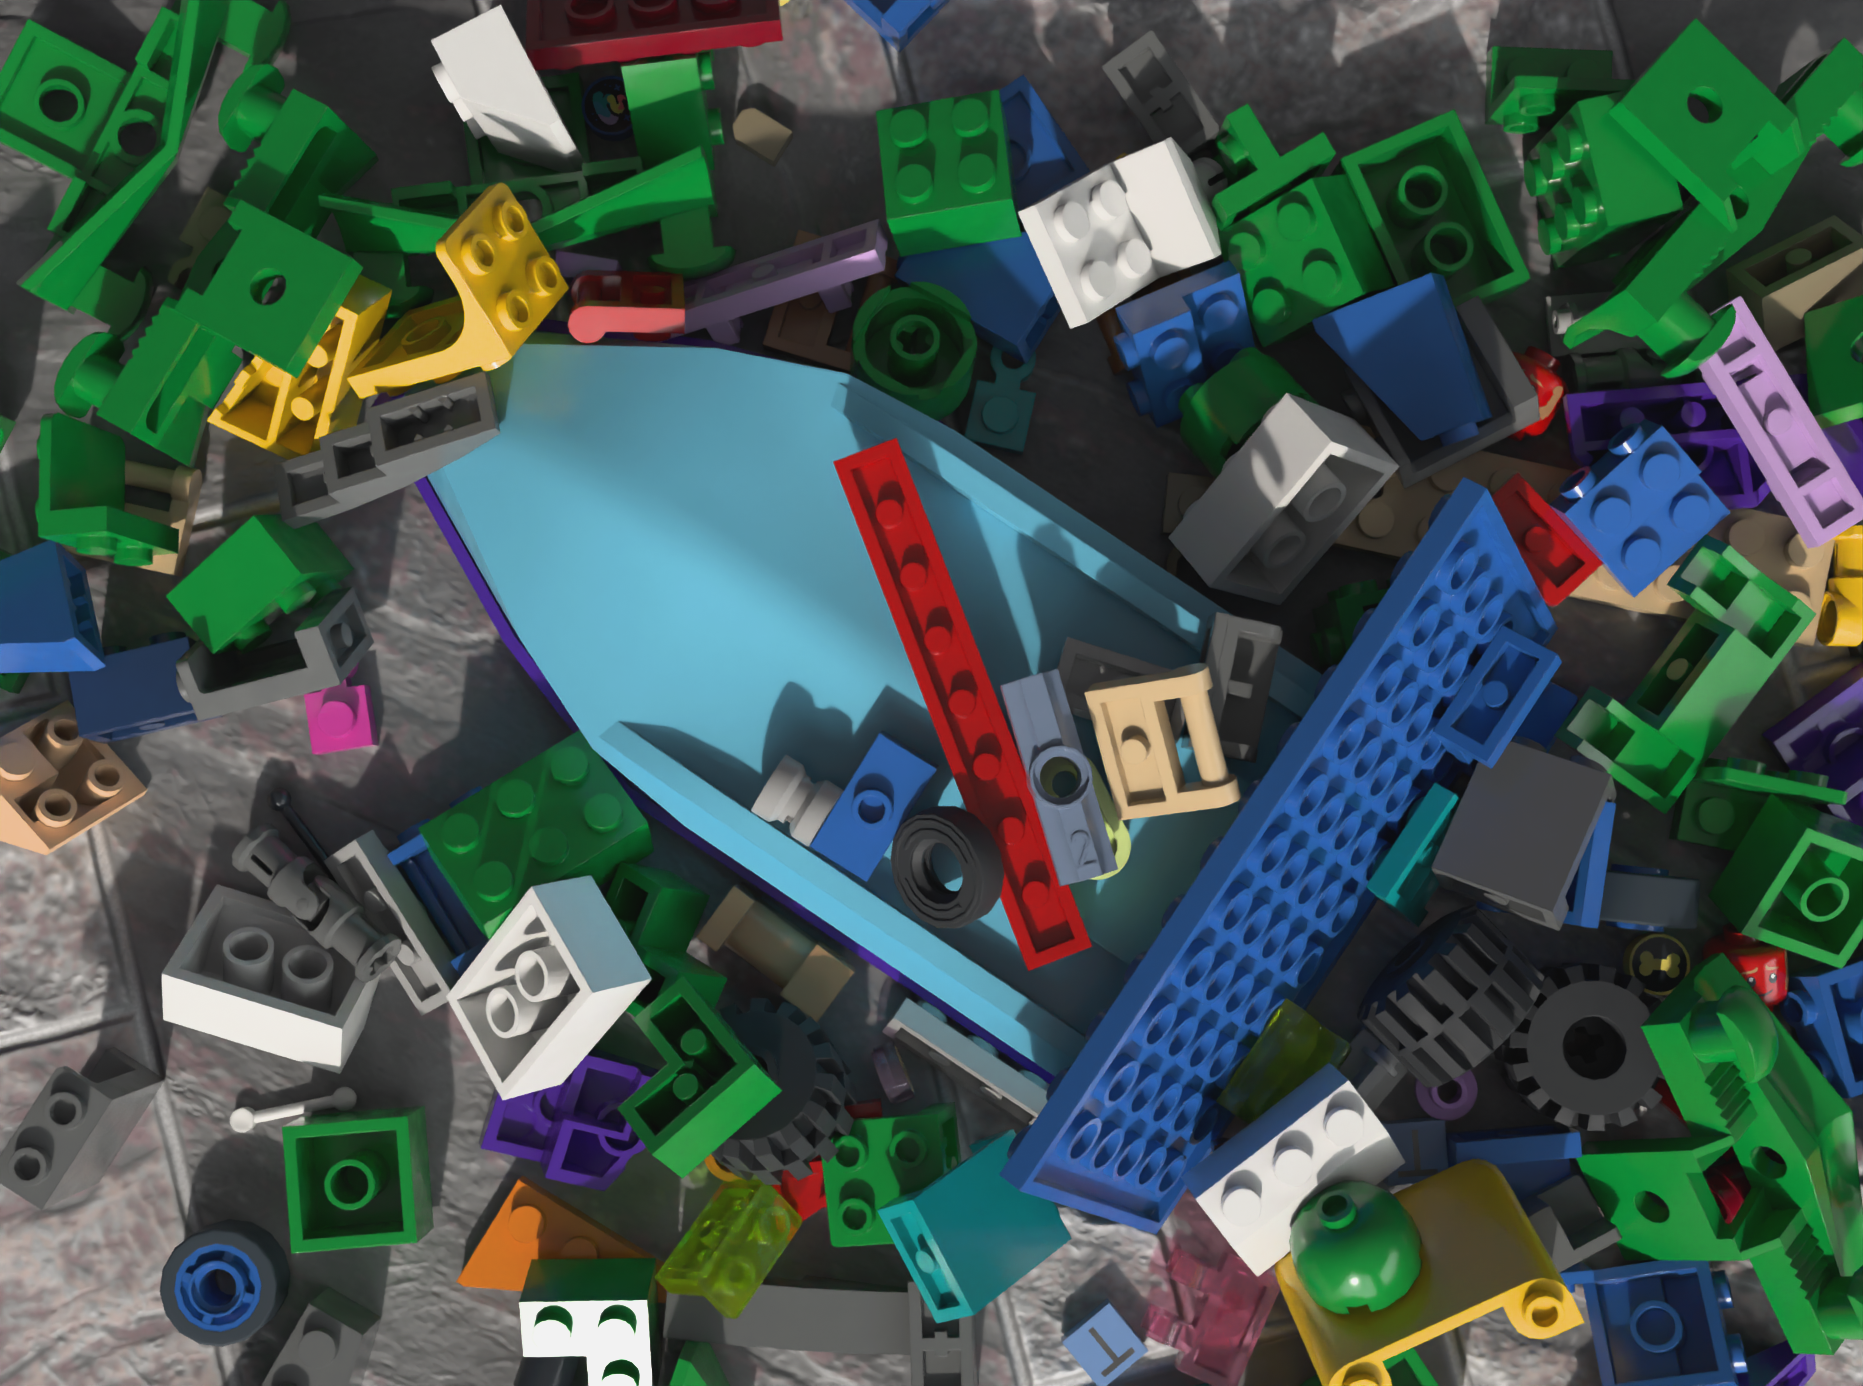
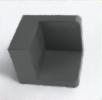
M1575 1173L1519 1201L1558 1272L1571 1267L1622 1239L1617 1226L1602 1216L1584 1180Z

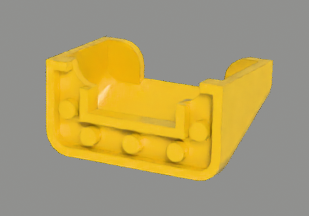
M1471 1159L1463 1161L1393 1194L1411 1215L1418 1228L1422 1240L1419 1256L1423 1263L1420 1275L1408 1292L1386 1308L1371 1312L1366 1304L1359 1307H1347L1350 1314H1336L1316 1304L1304 1289L1296 1274L1291 1251L1277 1261L1274 1266L1281 1292L1322 1386H1392L1391 1378L1383 1363L1384 1360L1502 1306L1516 1330L1528 1338L1545 1339L1553 1337L1584 1323L1569 1289L1511 1186L1498 1167L1487 1160Z

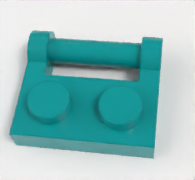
M1437 783L1433 784L1425 797H1421L1413 804L1407 815L1405 828L1392 848L1385 850L1378 857L1373 866L1372 878L1366 885V888L1382 900L1389 910L1418 928L1429 913L1424 907L1439 886L1431 868L1461 802V799L1455 793Z

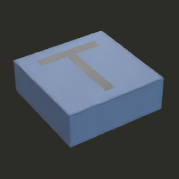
M1430 1117L1380 1121L1405 1160L1403 1165L1384 1179L1385 1184L1388 1186L1415 1184L1448 1169L1445 1120Z
M1108 1298L1061 1336L1064 1346L1097 1386H1107L1149 1351L1147 1345Z

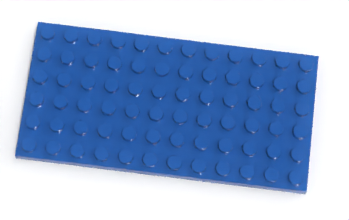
M1463 477L1452 495L1446 494L1437 502L1429 518L1428 531L1414 551L1406 552L1399 559L1391 575V586L1378 606L1368 609L1359 619L1353 632V643L1339 665H1332L1321 676L1314 693L1315 701L1301 722L1293 723L1284 732L1277 745V758L1263 779L1255 780L1246 789L1239 802V815L1225 836L1216 838L1208 846L1200 862L1201 872L1187 893L1176 897L1168 906L1161 922L1163 929L1149 950L1136 956L1128 966L1123 978L1124 987L1110 1009L1101 1011L1092 1020L1084 1038L1086 1045L1072 1066L1061 1070L1052 1080L1046 1093V1100L1048 1102L1034 1123L1024 1127L1015 1136L1007 1152L1009 1160L999 1174L1019 1191L1157 1235L1188 1187L1181 1177L1210 1155L1212 1152L1211 1141L1222 1137L1379 900L1375 894L1366 888V885L1372 878L1373 866L1378 857L1385 850L1392 848L1405 828L1407 815L1411 807L1418 799L1427 795L1434 783L1451 791L1463 773L1436 737L1433 730L1501 626L1504 625L1546 647L1558 629L1486 487Z

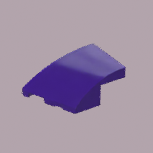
M1860 662L1764 732L1762 737L1788 773L1789 770H1797L1828 776L1827 788L1848 792L1846 805L1813 804L1819 811L1863 827V663Z
M592 1048L560 1085L502 1100L495 1088L479 1138L480 1148L540 1162L545 1178L605 1192L625 1170L628 1160L634 1154L642 1152L646 1148L617 1107L660 1070Z

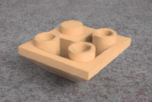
M68 700L0 737V841L48 855L144 796L148 790L108 744L79 737L75 708Z

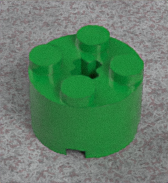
M925 281L911 282L910 286L890 290L891 286L878 290L865 301L854 320L850 375L939 421L951 414L961 404L970 387L977 352V336L971 322V315L966 305L955 294L933 283Z
M1247 347L1235 354L1228 365L1217 371L1205 383H1197L1183 393L1178 403V409L1183 414L1180 424V436L1186 447L1216 479L1221 474L1225 462L1243 447L1261 425L1265 413L1272 406L1279 403L1286 393L1317 405L1318 403L1273 357L1261 354L1255 347Z

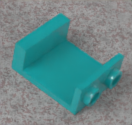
M1014 1129L976 1140L969 1145L973 1153L971 1156L923 1190L894 1198L877 1210L936 1323L975 1315L1072 1239L1053 1201L1021 1192L999 1175L1009 1160L1007 1152L1016 1136Z

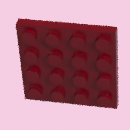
M527 0L526 53L535 71L553 68L567 70L578 65L611 61L631 62L644 57L677 53L691 55L702 50L735 46L756 47L768 42L783 41L780 0Z

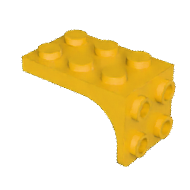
M501 182L488 186L436 243V255L456 286L459 296L409 310L396 322L346 378L360 399L387 392L390 397L398 396L414 387L417 383L431 379L436 384H442L457 377L464 370L478 366L483 371H490L500 367L515 355L569 289L560 273L558 265L550 257L529 222L524 208L517 202L510 188L505 183Z

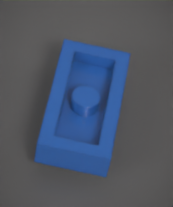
M882 730L810 847L867 882L939 765Z

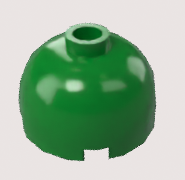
M1344 1180L1323 1189L1313 1196L1295 1216L1289 1244L1296 1274L1304 1289L1315 1303L1336 1314H1350L1347 1307H1359L1366 1304L1371 1312L1386 1308L1405 1295L1420 1275L1423 1263L1419 1256L1422 1244L1420 1233L1405 1207L1387 1190L1365 1181Z

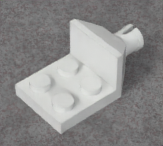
M1169 137L1104 164L1018 212L1070 329L1090 322L1162 276L1205 262L1222 254L1216 217L1210 204L1216 194L1228 188V181L1225 178L1211 186L1208 185L1210 178L1224 171L1216 161L1203 157L1192 162L1174 139Z

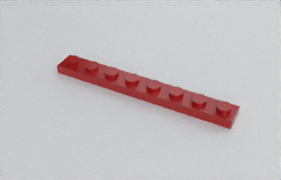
M897 438L834 461L833 463L965 808L990 830L1000 850L1004 869L1000 899L1028 971L1092 947L1069 884L1059 886L1034 799L1027 788L1025 770Z

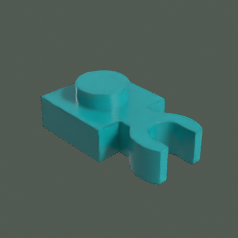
M993 346L990 354V369L996 378L995 383L977 380L964 437L978 446L1022 455L1036 393L1020 390L1019 388L1020 383L1026 381L1033 373L1036 363V352L1033 353L1027 364H1023L1017 369H1010L1001 360L1003 351Z

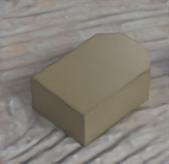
M756 108L742 110L732 125L736 143L773 167L776 166L793 139V132Z

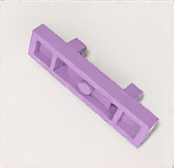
M880 219L726 268L711 276L683 282L685 334L706 328L713 341L732 345L740 341V331L743 327V321L740 316L815 292L819 293L829 313L851 307L852 292H854L852 281L884 271L885 251L888 246V238ZM671 333V338H675L684 334Z
M1738 296L1709 313L1711 316L1724 306L1732 303L1736 310V321L1730 336L1721 349L1701 365L1699 369L1712 394L1716 395L1766 478L1767 485L1776 500L1780 501L1807 548L1819 547L1863 520V498L1743 298ZM1755 373L1757 374L1737 387L1735 382Z

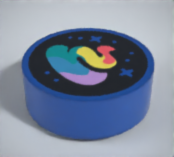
M606 76L594 81L586 89L581 104L583 117L591 131L607 141H622L634 135L623 78Z

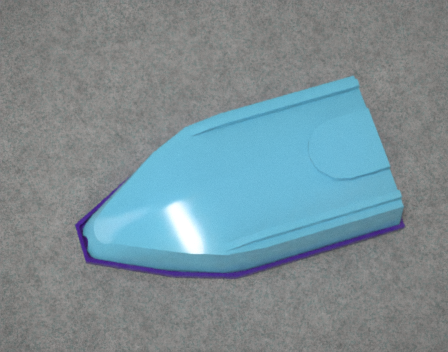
M543 319L509 361L498 368L485 371L490 376L501 433L460 459L414 482L503 642L571 731L575 733L581 730L592 749L600 755L637 807L1042 1078L1045 1082L1051 1084L1052 1080L1061 1070L1072 1066L1086 1045L1084 1038L1092 1020L1101 1011L1110 1009L1124 987V974L1130 963L1140 953L1149 950L1163 929L1161 922L1168 906L1176 897L1187 893L1201 872L1200 862L1208 846L1216 838L1224 837L1239 815L1238 806L1241 798L1230 805L1219 808L1122 820L1131 840V852L1125 866L1117 874L1107 879H1088L1069 884L1092 947L1030 971L1026 967L1000 897L988 914L961 928H937L919 919L904 903L894 883L890 862L892 843L866 882L810 846L808 847L793 838L789 829L791 823L785 821V823L779 820L768 822L753 813L751 810L758 796L786 755L804 765L806 775L812 778V783L816 784L819 781L828 780L842 790H845L882 730L939 765L906 820L923 810L936 806H957L966 810L833 462L897 438L1021 762L1022 759L1000 686L1032 675L1055 670L1067 637L1174 670L1186 665L1199 663L1208 617L1215 612L1230 613L940 420L932 419L847 373L796 364L712 340L683 336L658 343V341L639 340L633 336V332H605L598 341L583 343L573 338L569 332L568 322ZM480 366L464 370L457 377L442 384L483 372ZM431 379L417 383L414 387L398 396L390 397L387 392H383L378 395L372 407L442 384H436ZM1280 646L1278 647L1260 733L1256 763L1224 757L1228 774H1234L1237 777L1241 797L1255 780L1263 779L1277 758L1276 749L1280 738L1290 725L1295 722H1301L1315 701V689L1322 676L1321 673ZM1072 714L1083 754L1095 765L1113 801L1092 720ZM1185 719L1176 748L1185 783L1199 782L1201 777L1194 750L1181 748L1186 725ZM1067 771L1057 773L1052 780L1053 791L1059 797L1070 794L1075 788L1076 778ZM935 843L931 853L933 869L939 881L947 889L958 891L963 880L961 866L954 852L947 845Z

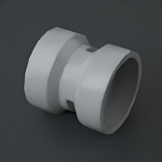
M786 755L767 781L751 811L768 822L779 820L785 823V821L791 823L789 826L791 836L809 847L844 790L828 780L819 781L816 784L812 783V778L806 775L804 765Z

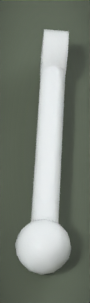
M341 1087L331 1096L258 1111L250 1107H242L231 1114L230 1125L235 1131L244 1133L253 1129L260 1122L333 1107L341 1111H348L355 1106L357 1096L351 1088Z

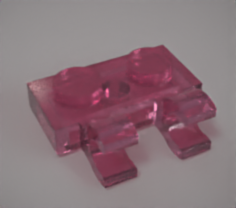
M1174 1247L1165 1270L1171 1273V1279L1203 1292L1202 1300L1191 1323L1160 1306L1150 1303L1140 1326L1146 1329L1145 1335L1179 1350L1174 1361L1177 1370L1213 1386H1238L1279 1293L1280 1286L1276 1274L1266 1270L1257 1277L1242 1258L1224 1250L1215 1267L1185 1250Z

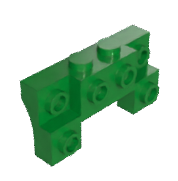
M1705 535L1698 541L1666 584L1692 605L1695 610L1626 703L1622 706L1612 697L1590 686L1554 734L1556 738L1580 756L1600 763L1606 768L1607 773L1612 775L1613 779L1663 814H1666L1700 767H1702L1816 616V613L1799 598L1763 574L1729 544L1709 535Z

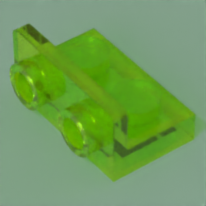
M1286 998L1216 1102L1250 1124L1328 1063L1339 1071L1351 1053L1352 1046L1321 1025L1307 1011Z
M733 1179L731 1182L723 1181L654 1278L670 1294L704 1296L725 1318L736 1319L740 1316L802 1225V1218L771 1185H765L760 1179H751L750 1182L745 1179Z

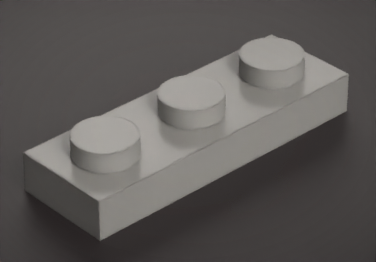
M371 830L328 857L324 862L338 885L364 906L366 910L364 915L386 935L392 933L402 940L401 950L390 967L420 1015L423 1016L448 1002L446 995L460 979L459 974L451 963L456 957L448 950L431 923L423 904L416 899L396 865L393 866L387 856L390 852L382 845L374 830Z
M906 997L894 1011L882 1032L1023 1127L1032 1125L1048 1102L1046 1100V1093L1049 1085L1036 1074L1024 1069H1019L1017 1072L999 1060L998 1051L987 1041L974 1035H968L966 1038L946 1024L948 1022L947 1017L933 1005L924 1001L914 1003Z

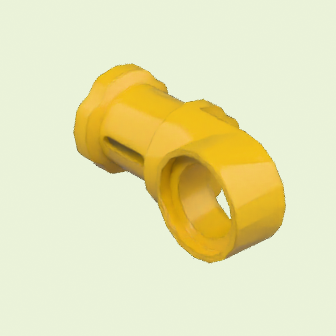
M1863 525L1851 526L1832 538L1835 540L1833 577L1827 580V591L1824 593L1816 633L1819 642L1825 646L1856 647L1863 641Z

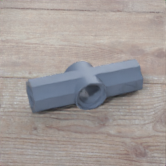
M1055 669L1001 685L1000 689L1025 769L1027 788L1034 799L1059 886L1081 882L1117 870V863L1092 784V768L1083 754L1059 670ZM1054 757L1067 759L1073 764L1077 772L1075 788L1070 794L1060 798L1049 795L1040 783V772L1043 765Z

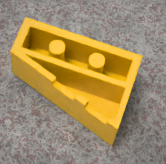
M359 275L298 378L255 356L251 363L240 372L234 381V387L222 404L214 409L207 422L287 460L321 450L319 437L356 426L364 398L360 399L346 378L379 342L392 289Z

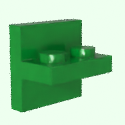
M1248 103L1228 114L1211 149V153L1214 156L1211 159L1216 161L1224 170L1215 175L1218 181L1225 178L1228 181V188L1216 194L1210 204L1216 217L1218 233L1307 180L1321 177L1336 154L1324 132L1280 157Z

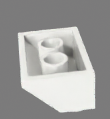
M501 5L431 40L442 61L432 66V71L450 103L453 102L460 117L464 122L466 121L476 140L486 135L498 153L562 173L582 171V163L585 162Z
M217 884L162 972L163 1020L340 1074L364 1029L381 973L374 980L367 983L361 982L355 976V967L336 949H325L294 920L291 911L286 907H278L273 901Z
M1328 1063L1181 1178L1195 1200L1232 1248L1258 1277L1291 1251L1289 1239L1295 1216L1313 1196L1323 1189L1344 1180L1365 1181L1377 1185L1403 1165L1405 1160L1387 1130L1350 1081L1333 1065Z

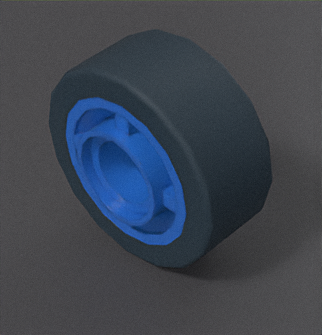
M1611 864V870H1606L1599 920H1606V926L1664 932V927L1695 929L1698 920L1701 881L1694 878L1668 876L1669 870Z
M227 1219L206 1225L175 1247L163 1267L160 1296L166 1316L179 1333L198 1344L224 1347L245 1341L277 1315L288 1295L290 1269L285 1251L270 1232L252 1222ZM217 1269L225 1270L233 1276L237 1286L235 1295H227L219 1289L215 1280Z

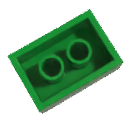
M1627 90L1577 101L1527 154L1528 160L1525 161L1523 170L1524 181L1529 195L1532 197L1537 196L1542 217L1538 222L1539 243L1545 255L1551 254L1554 270L1625 255L1684 209L1677 179L1608 113Z
M1455 109L1341 158L1330 176L1346 174L1396 287L1429 273L1441 274L1446 281L1454 307L1476 296H1479L1485 306L1512 294L1531 278Z
M578 730L418 828L431 858L488 942L531 886L591 875L599 887L614 878L621 861L636 864L654 852L648 822L600 755L592 749L581 730Z

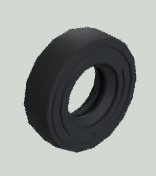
M936 806L919 812L901 825L892 843L890 859L894 883L904 903L919 919L937 928H961L983 917L992 910L1002 892L1004 879L1002 858L990 830L974 814L957 806ZM935 843L947 845L954 852L961 866L963 880L958 891L947 889L939 881L933 869L931 853Z

